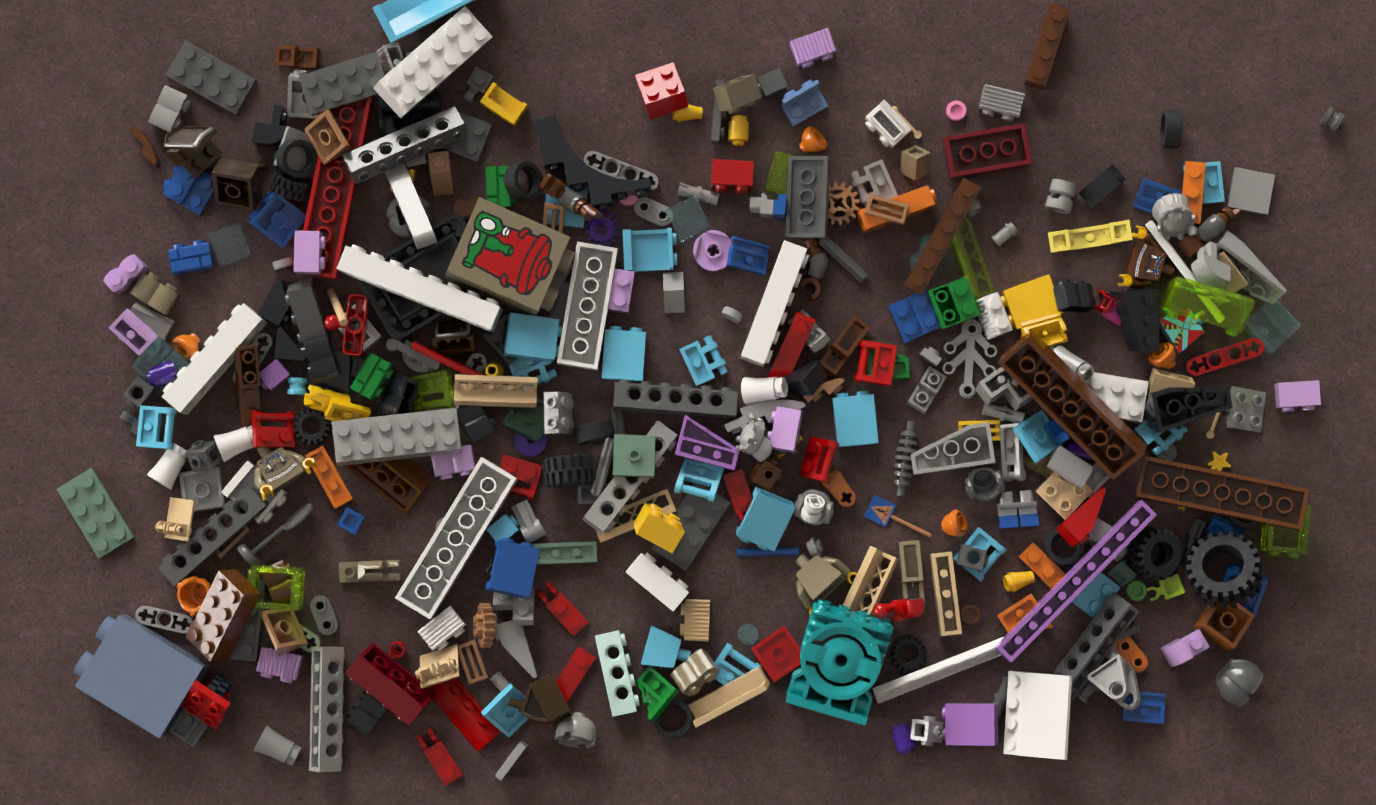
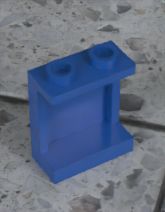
M502 538V540L496 541L495 546L497 548L491 579L487 582L485 590L521 599L529 598L539 549L534 548V545L531 543H514V540L510 538Z

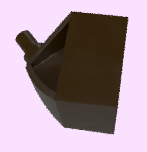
M221 157L212 170L215 204L254 211L263 197L260 171L268 169L266 161L256 164L255 162L249 163Z
M552 673L529 684L525 700L521 699L519 701L510 698L508 706L517 708L528 719L545 725H551L572 714Z

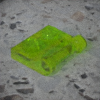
M450 370L411 377V379L419 382V390L414 399L416 412H423L443 406L448 408L455 406ZM444 393V398L428 402L423 401L424 396Z

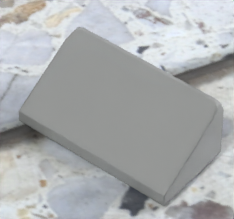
M1059 446L1053 452L1047 465L1049 469L1081 489L1094 469L1092 465L1062 446Z

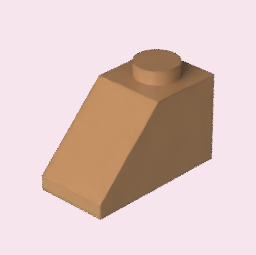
M449 151L428 153L434 197L454 195Z

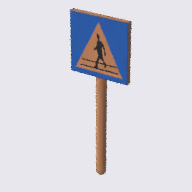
M876 495L873 496L863 516L884 527L887 526L891 518L928 537L932 536L931 533L892 515L896 505Z

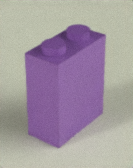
M998 703L945 704V707L942 709V718L945 720L942 738L946 740V745H998Z

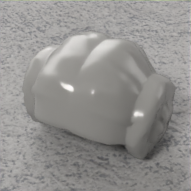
M807 490L803 494L798 495L794 504V516L799 517L801 521L807 524H829L833 516L834 503L830 501L829 495L823 491ZM808 494H817L825 500L824 508L821 511V518L815 523L803 520L800 515L805 497Z

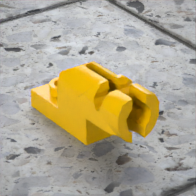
M309 385L308 390H310V393H305L304 405L309 406L311 409L323 411L327 420L342 421L369 418L371 414L369 407L351 403L349 395L326 388L323 390L321 387Z

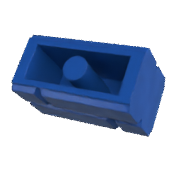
M205 240L193 241V245L185 246L184 243L173 245V249L168 250L171 271L175 276L215 268L212 246L209 242L205 243Z

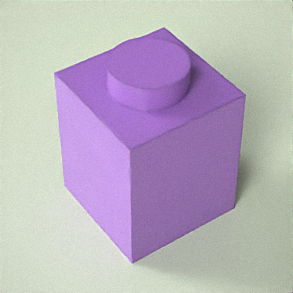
M278 359L259 372L260 384L265 390L269 388L271 391H274L292 376Z

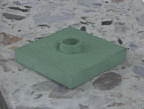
M614 434L613 476L654 478L655 436Z

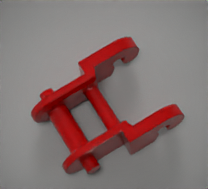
M1098 289L1097 292L1101 295L1103 294L1105 298L1101 305H1096L1097 308L1095 310L1100 313L1104 311L1105 314L1111 313L1110 308L1115 302L1114 298L1107 292ZM1107 299H1108V300H1110V301H1109V303L1107 304V306H1106V308H1105V307H1103V306L1105 305V303H1106V301H1107Z

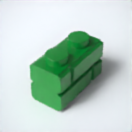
M509 166L486 167L487 200L506 209H512V204H516V200L508 194L504 184L505 172Z
M370 352L350 388L370 400L379 399L384 391L382 385L385 380L389 381L395 370L392 369L394 365Z

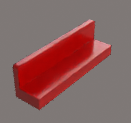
M457 678L429 686L436 693L433 700L476 751L481 750L501 732L482 715V707Z

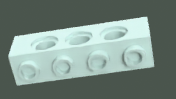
M620 630L595 635L612 717L636 712V707L640 706L638 694H633L632 686L636 685L634 676L629 674L627 667L631 666L629 654L624 653L623 646H627L625 635L620 634ZM610 647L619 649L620 653L617 658L609 657L608 649ZM615 667L623 669L624 675L622 678L617 679L612 675V670ZM620 687L628 690V696L624 699L617 696L616 692Z

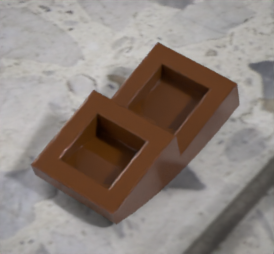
M276 45L275 66L319 69V48Z
M135 126L130 132L145 145L139 152L158 168L161 164L154 146L146 135Z

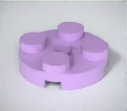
M710 230L699 236L693 247L696 263L707 271L714 272L726 268L729 247L732 243L729 237L717 230ZM713 245L717 246L716 249L720 251L719 254L710 256V252L707 251L708 248H712Z

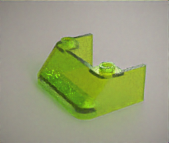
M1175 277L1166 284L1159 314L1166 313V316L1172 319L1186 316L1222 327L1223 330H1226L1225 334L1237 337L1243 333L1256 300L1186 278Z

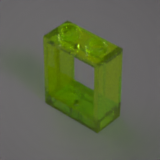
M1306 505L1301 532L1299 531L1298 548L1272 546L1274 526L1263 524L1261 550L1267 551V555L1280 556V552L1287 553V557L1299 558L1300 554L1307 555L1311 505Z
M271 565L251 566V569L248 571V581L257 590L259 572L292 574L290 604L257 601L254 608L299 611L303 608L305 568Z

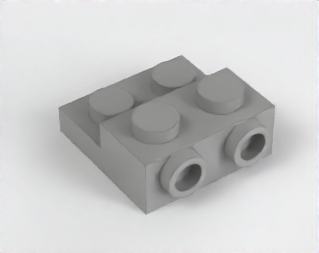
M294 70V73L288 76L287 116L316 119L321 114L311 116L299 76L306 74V71Z
M544 392L545 434L573 435L574 421L572 409L574 402L572 394L568 392Z

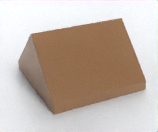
M325 110L304 129L323 164H327L352 150L329 110Z
M292 607L260 612L278 657L308 643Z

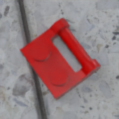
M865 340L860 341L861 353L858 372L855 374L854 381L891 387L897 345ZM870 349L875 350L871 376L865 375Z
M253 411V448L278 449L282 447L283 449H293L295 447L294 412L261 413V411ZM261 421H284L285 427L261 426Z
M810 436L799 476L829 483L830 477L828 475L835 450L838 449L840 443Z
M503 455L500 468L517 477L520 481L531 483L530 489L514 485L510 493L527 497V500L533 501L543 469L542 465Z

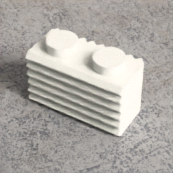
M998 292L976 301L981 314L978 316V320L981 321L980 324H982L987 340L1013 330Z
M449 606L422 627L418 633L432 651L436 649L441 651L449 644L447 642L452 636L457 638L465 631L463 627L466 626V623L455 609Z

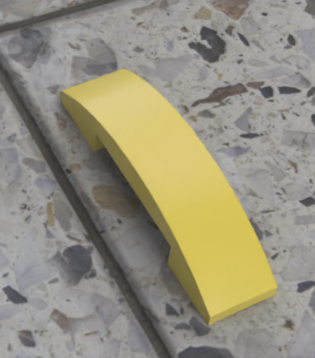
M1125 220L1073 230L1048 232L1051 253L1131 241L1132 233L1130 221Z

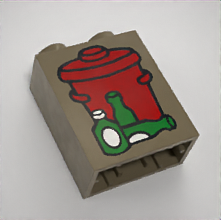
M479 197L444 279L486 298L493 299L525 315L536 316L540 308L550 312L559 292V289L550 286L555 271L566 275L575 252L566 249L570 239L569 236Z

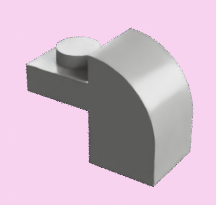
M1210 241L1204 247H1201L1197 254L1198 259L1191 264L1192 271L1201 284L1219 292L1231 282V266L1217 260L1216 243Z
M803 309L799 312L810 317ZM794 317L787 322L790 326L793 322ZM814 323L805 344L815 353L824 348L831 339Z

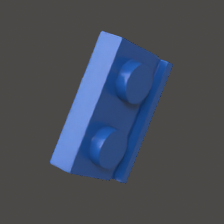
M1143 178L1133 207L1152 213L1153 206L1158 199L1168 194H1182V191Z
M737 236L731 237L732 243L729 247L726 266L758 275H766L769 258L768 249H770V246Z
M1139 692L1141 700L1136 709L1128 711L1122 707V721L1164 724L1166 694ZM1132 694L1125 697V704L1133 703Z

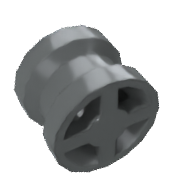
M1329 107L1322 117L1320 124L1329 126L1330 130L1335 132L1345 114L1337 113L1334 111V108Z

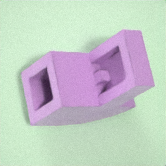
M1197 629L1181 639L1177 638L1161 647L1160 650L1169 666L1174 667L1208 649L1209 645L1200 629Z

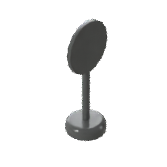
M308 503L297 509L286 520L284 525L280 526L254 549L245 543L240 544L237 549L242 557L253 568L259 567L261 561L256 553L282 531L291 530L300 524L311 512L312 504Z

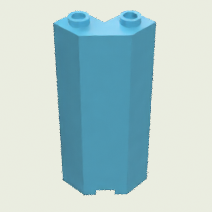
M388 0L372 8L390 43H394L475 0Z

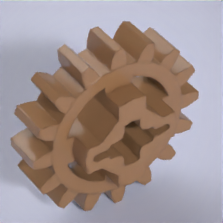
M836 181L833 187L829 185L828 219L831 220V226L835 222H838V225L841 226L842 221L848 224L850 222L849 217L853 219L856 217L853 211L859 210V207L855 206V204L860 203V200L854 198L858 193L851 192L852 186L845 188V182H842L841 186H838ZM842 191L841 194L834 195L831 192ZM848 196L851 200V208H849L846 202ZM833 200H835V201L841 200V201H842V203H841L842 208H841L840 206H838L837 208H835V207H834V204H835V203H834ZM842 213L844 216L834 217V214Z
M479 603L477 614L473 616L474 637L478 638L480 648H491L494 637L498 633L497 615L492 613L491 603Z

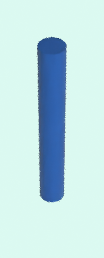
M779 547L775 551L769 549L765 551L760 548H737V557L799 555V547Z

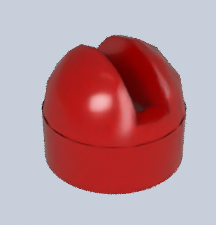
M394 641L389 646V654L394 658H400L406 652V646L402 641ZM394 645H396V646L402 648L403 651H401V650L398 649V648H395Z

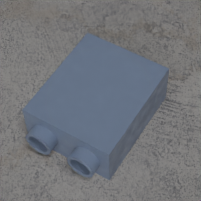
M127 614L118 615L116 620L108 616L102 622L95 635L96 638L102 641L94 655L86 651L74 668L73 672L80 676L75 687L156 737H165L169 734L168 731L183 710L182 707L191 686L196 680L198 682L202 680L210 665L147 626L140 624Z

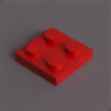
M785 625L751 648L773 682H776L801 665L800 647Z

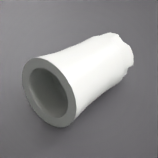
M744 377L742 379L741 393L746 405L787 397L788 384L784 377Z
M252 425L247 428L245 426L235 431L214 435L224 462L253 448Z
M174 443L173 450L167 449L147 475L172 490L174 482L186 462L187 451Z

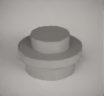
M811 537L806 542L809 553L812 557L816 555L821 556V551L824 548L820 539L816 540L815 537Z

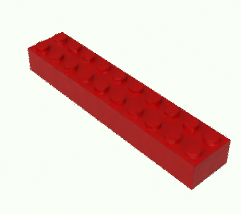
M375 96L330 110L352 150L366 145ZM318 155L303 231H320L326 240L325 249H322V257H325V269H321V274L304 275L335 281L339 280L340 271L337 269V266L345 249L358 183H354L348 172L343 155L327 164H323Z

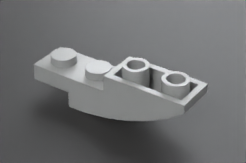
M795 400L758 402L740 408L742 417L725 424L724 427L727 433L732 432L734 435L743 430L741 428L743 423L749 424L748 416H750L751 412L757 418L765 416L769 424L771 423L772 412L776 411L777 406L801 410L803 413L802 408L806 407L804 402Z

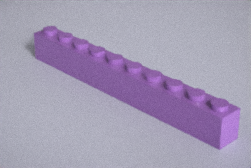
M1143 500L1137 501L994 648L1008 662L1012 663L1157 514Z

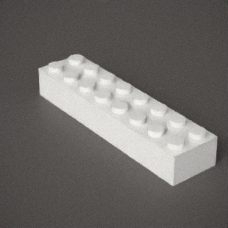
M352 244V247L345 246L337 269L343 274L494 333L503 311L499 306L500 304L493 299L486 298V301L482 300L479 294L467 290V293L462 292L459 286L448 282V285L442 284L443 281L435 276L429 275L427 278L423 276L421 271L410 267L407 270L397 261L390 260V263L386 262L383 256L371 252V255L366 254L363 248Z
M481 457L395 598L428 619H433L518 478L486 458Z

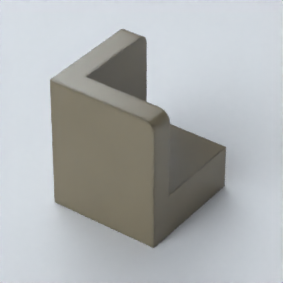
M916 145L902 151L900 173L913 180L928 175L931 152Z

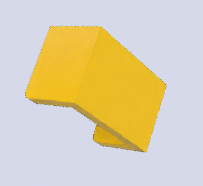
M494 82L480 101L483 107L514 127L528 108L525 102H520L499 88Z

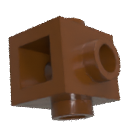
M769 456L763 462L756 460L750 476L752 481L771 490L774 483H778L783 475L781 465L779 464L780 461L772 456Z

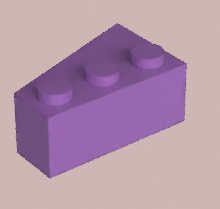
M685 415L675 451L676 456L734 471L740 450H736V447Z

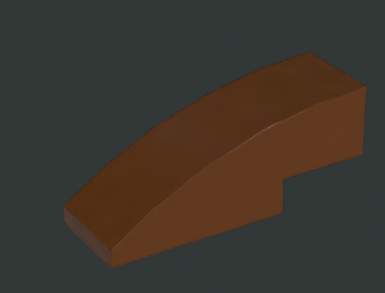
M855 315L820 361L828 373L827 377L831 380L870 328L869 325Z

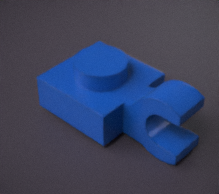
M1215 514L1207 525L1205 532L1208 534L1212 533L1216 537L1218 536L1217 531H1223L1224 535L1227 536L1228 532L1232 531L1235 533V537L1238 538L1239 534L1243 535L1245 530L1233 527V522Z

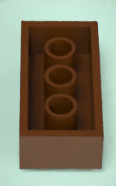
M237 569L219 570L186 638L209 662L228 660L261 593Z

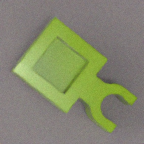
M1175 574L1171 578L1167 577L1166 580H1159L1160 587L1146 589L1147 591H1156V596L1150 598V601L1158 599L1163 594L1167 600L1185 593L1179 574Z

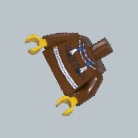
M1136 225L1139 232L1138 234L1132 233V237L1139 239L1133 242L1124 274L1119 275V277L1124 279L1123 283H1118L1119 287L1146 288L1156 283L1160 278V274L1170 278L1173 275L1175 266L1164 263L1166 253L1163 252V248L1157 240L1147 233L1145 227Z

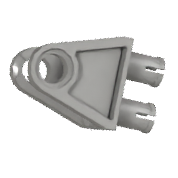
M1113 646L1106 656L1108 661L1103 665L1100 664L1096 670L1087 675V678L1128 711L1134 710L1139 706L1141 700L1135 669L1118 654L1115 646ZM1132 694L1133 703L1125 704V697Z

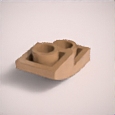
M838 378L827 381L820 385L813 396L804 395L803 398L807 403L811 400L815 403L823 395L821 393L822 390L828 395L831 393L835 395L843 388L841 384L844 380Z

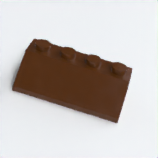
M410 458L346 465L405 514L412 509L434 480L430 474Z

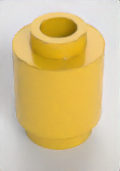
M742 115L731 116L728 126V141L732 142L733 146H744V143L749 140V122L747 117Z

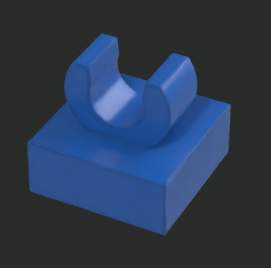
M347 507L337 525L356 535L365 516Z

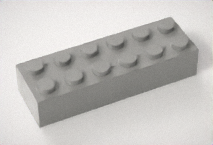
M456 408L332 422L337 466L461 452Z

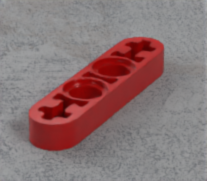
M1250 338L1190 358L1186 363V370L1191 375L1198 376L1257 357L1263 353L1264 344L1260 339ZM1253 341L1256 344H1260V347L1257 348L1258 352L1255 353L1253 350L1247 351L1248 356L1244 357L1245 354L1241 345L1245 344V348L1252 346L1251 342ZM1232 348L1240 350L1241 355L1238 359L1230 358L1229 351ZM1213 354H1218L1221 358V362L1217 366H1213L1209 362V358ZM1205 357L1209 369L1205 370V366H1201L1198 368V372H1195L1193 369L1190 370L1193 361L1202 363L1203 360L1201 358Z

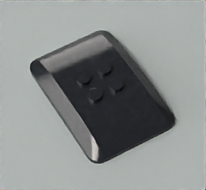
M450 215L431 226L437 243L417 250L413 238L384 254L383 258L389 263L390 260L397 261L407 270L410 267L421 271L424 277L428 278L429 275L435 276L443 281L442 284L448 285L449 281L445 280L444 276L467 224L461 216ZM357 279L388 334L396 340L409 336L445 315L442 312ZM459 286L462 292L467 293L468 289Z

